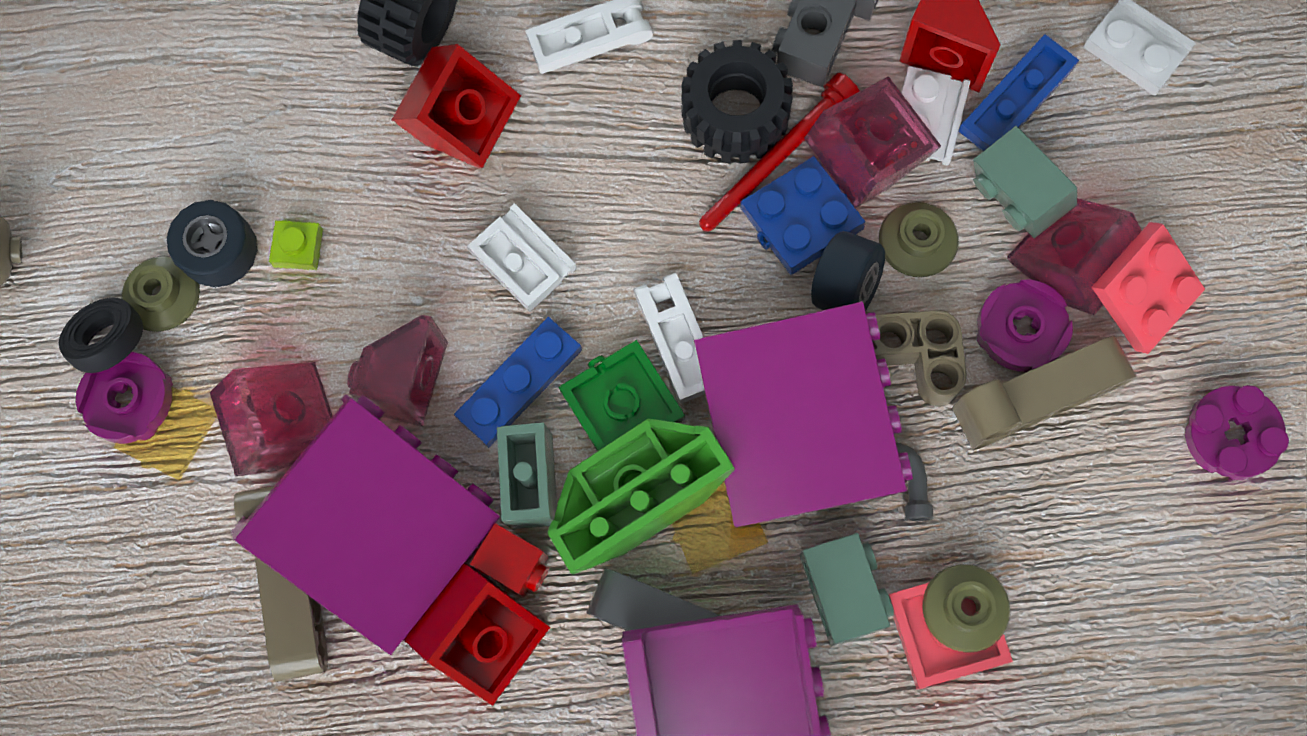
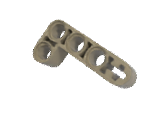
M946 311L875 315L879 333L892 332L900 338L902 344L898 348H889L880 340L872 341L876 359L885 358L887 366L914 364L918 393L924 402L938 407L952 402L963 389L967 376L959 321ZM937 329L941 331L946 337L947 344H933L927 338L926 330ZM943 373L947 375L951 380L952 389L940 390L936 388L931 381V374Z
M1110 336L1002 383L1000 379H996L982 384L961 396L952 407V410L972 450H977L1120 388L1136 379L1137 376L1116 337Z
M275 485L236 493L234 496V512L237 523L243 516L248 519ZM255 557L268 662L274 680L281 682L326 672L328 655L321 604Z

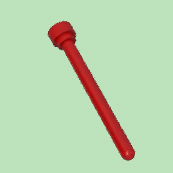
M837 72L824 84L825 91L821 93L822 100L700 218L699 226L703 231L710 232L714 230L741 203L740 201L748 197L833 112L840 113L842 110H849L861 98L859 88L848 76Z

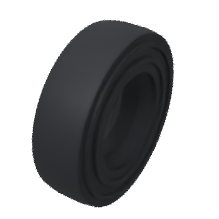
M115 297L100 299L82 308L67 322L59 337V350L63 357L77 370L84 373L101 372L120 363L135 349L143 333V322L136 310L125 300ZM114 325L104 338L89 345L92 338L98 332Z

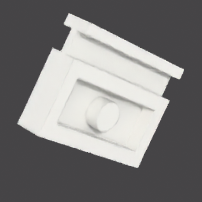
M1119 0L1090 35L1083 48L1155 96L1196 43L1134 1Z
M909 66L898 106L930 147V151L920 159L926 161L933 159L941 161L942 165L948 166L952 158L971 81L964 79L963 82L952 80L949 75ZM904 129L905 133H906L908 136L912 137V136Z
M515 203L510 207L509 212L502 218L499 216L467 245L470 253L529 312L559 286L565 276L577 269L575 262Z

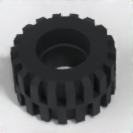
M360 0L357 17L358 36L364 45L409 66H418L425 60L430 49L438 47L445 36L453 18L457 0Z
M733 40V46L725 47L724 42L714 44V52L710 53L705 49L698 54V63L691 61L689 64L687 77H683L681 85L683 127L686 134H691V143L696 148L704 145V155L713 159L715 154L721 155V162L729 164L731 163V157H739L740 164L748 163L750 155L755 154L758 159L762 158L767 153V147L772 148L780 141L781 135H785L791 113L793 84L792 79L787 78L788 69L784 62L776 64L777 55L770 49L764 54L761 52V44L752 42L750 47L742 46V40ZM742 90L756 97L761 105L749 114L735 116L720 111L714 106L712 101L723 92Z

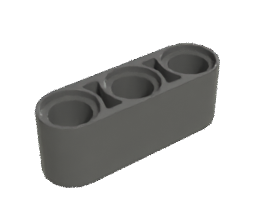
M606 568L586 612L625 631L721 616Z

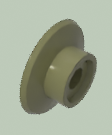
M911 202L900 205L885 217L879 230V243L885 249V260L895 270L908 276L928 277L943 271L951 264L958 250L959 237L954 222L948 214L932 204ZM921 231L926 234L927 239L919 240L914 236L913 232Z
M168 256L151 258L139 264L127 277L122 290V299L129 303L139 314L143 322V329L152 332L167 331L181 325L194 312L200 296L199 283L186 275L174 264L172 258ZM161 285L159 293L152 296L153 290Z
M968 564L948 567L933 577L924 593L922 608L926 625L932 635L950 649L960 652L981 651L995 644L1006 631L1010 619L1008 595L1001 582L993 574L981 567ZM964 598L971 599L975 603L976 612L973 616H968L962 611L961 602Z

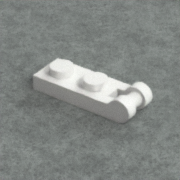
M611 0L526 29L527 39L540 73L544 74L628 44L639 45L650 40L653 36V31L648 20L642 18L641 12L643 7L640 0ZM622 19L627 24L616 27L614 20Z
M673 273L665 276L662 283L649 288L646 284L634 288L638 305L645 317L680 404L706 394L694 340L704 337L677 274ZM670 299L674 307L658 312L655 304Z

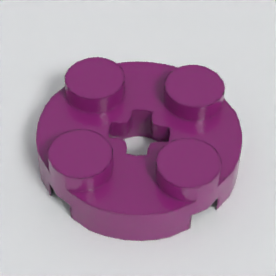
M1020 280L1019 283L1004 284L997 287L988 296L978 314V332L976 336L979 346L996 363L1010 370L1029 372L1061 356L1071 341L1073 323L1072 320L1069 321V314L1065 309L1067 306L1065 300L1054 288L1036 280ZM1024 316L1030 317L1032 319L1030 326L1036 330L1035 334L1026 333L1024 336L1016 331L1017 327L1013 324V318L1021 320Z
M131 352L124 360L107 370L97 373H85L76 392L75 403L77 411L82 414L83 420L87 424L85 425L87 429L106 441L118 444L132 443L137 440L147 441L156 435L159 426L168 415L172 402L173 382L170 376L157 363L140 353ZM128 387H132L131 393L133 398L131 402L121 408V404L115 400L118 393L123 394L127 391Z
M1251 385L1243 387L1224 386L1209 392L1193 405L1190 411L1192 413L1189 417V425L1185 427L1186 444L1195 461L1210 473L1217 472L1222 476L1230 477L1228 479L1232 480L1250 479L1264 473L1277 463L1280 455L1289 446L1285 423L1279 410L1271 400L1264 396L1259 388ZM1228 421H1233L1236 425L1243 427L1245 431L1243 435L1245 441L1243 444H1240L1237 439L1228 440L1225 432L1230 429Z

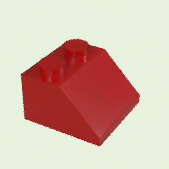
M920 0L911 20L899 62L911 67L949 75L952 80L963 82L964 79L971 81L969 89L980 93L1001 44L979 0Z
M459 44L432 47L391 120L424 145L476 168H483L521 95Z
M464 563L403 640L427 663L493 706L551 627Z

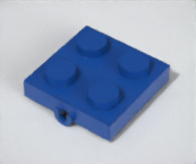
M815 156L740 201L741 210L758 231L757 238L761 246L765 250L770 248L790 275L820 258L829 241L837 233L847 231L856 235L865 229V220L848 200V195L840 190L839 183L836 184Z

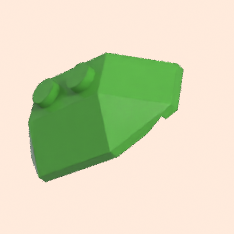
M646 419L569 470L557 504L554 520L551 521L547 533L569 572L574 575L628 553L703 504L735 470V467L709 427Z

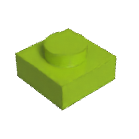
M275 220L269 263L274 268L317 270L323 228L319 223Z

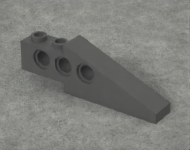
M792 0L788 10V16L792 17L787 29L780 27L772 47V51L778 54L777 64L784 62L788 69L787 75L824 88V84L827 82L853 17L856 16L870 21L879 0ZM808 28H814L819 30L821 33L813 35L805 32L804 30Z

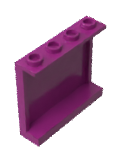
M863 302L694 340L715 438L735 467V470L725 480L735 528L907 491L905 481L913 480L912 469L907 451L898 453L894 434L902 433L901 422L896 405L887 406L883 387L891 386L890 375L885 358L876 359L872 341L880 340L879 328L875 313H866Z
M345 394L341 399L344 402L343 405L247 519L243 516L232 529L231 534L236 543L391 656L500 516L489 508L494 499L473 483L466 490L453 478L459 471L436 454L430 461L421 454L417 448L422 442L401 425L395 431H392L382 423L380 418L385 412L364 395H361L355 401Z
M797 604L622 632V647L636 736H831L827 716H818L816 697L824 696V688L819 666L811 667L808 648L816 647L813 621L811 617L803 618V614Z

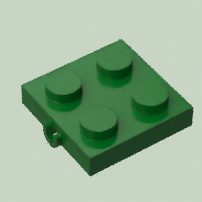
M637 340L607 358H604L603 355L594 358L588 363L589 369L558 387L597 452L646 419L675 423L685 420V414Z

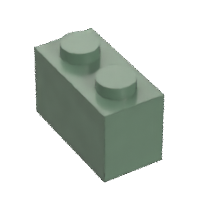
M1017 126L973 159L976 176L973 181L978 190L988 200L995 197L1005 208L1002 212L1008 222L1018 231L1024 228L1034 239L1077 206L1078 187Z
M544 422L497 427L502 522L512 530L550 526L551 521L554 520L557 508L553 434Z
M855 533L805 549L801 552L800 559L830 647L890 627L888 617L894 615L893 607L885 588L877 589L872 571L877 570V562L869 542L862 544L859 534Z

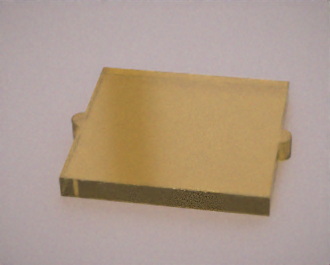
M171 386V407L155 434L146 440H137L126 444L116 443L113 448L141 461L140 465L145 469L153 467L180 481L220 410L194 398L193 393L188 389L180 391Z
M725 481L703 504L672 523L675 532L673 541L676 544H680L692 575L768 544L760 522L735 528Z

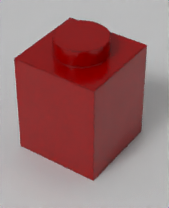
M496 523L492 526L469 564L524 598L529 589L533 592L539 589L549 571V567L544 565L548 556L542 550Z

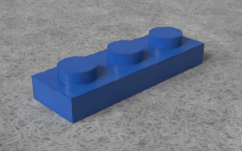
M1044 34L966 118L958 132L982 151H985L1015 126L1020 129L1075 69L1079 59Z
M547 317L454 413V416L490 448L497 440V427L511 426L582 351L581 345L550 317Z

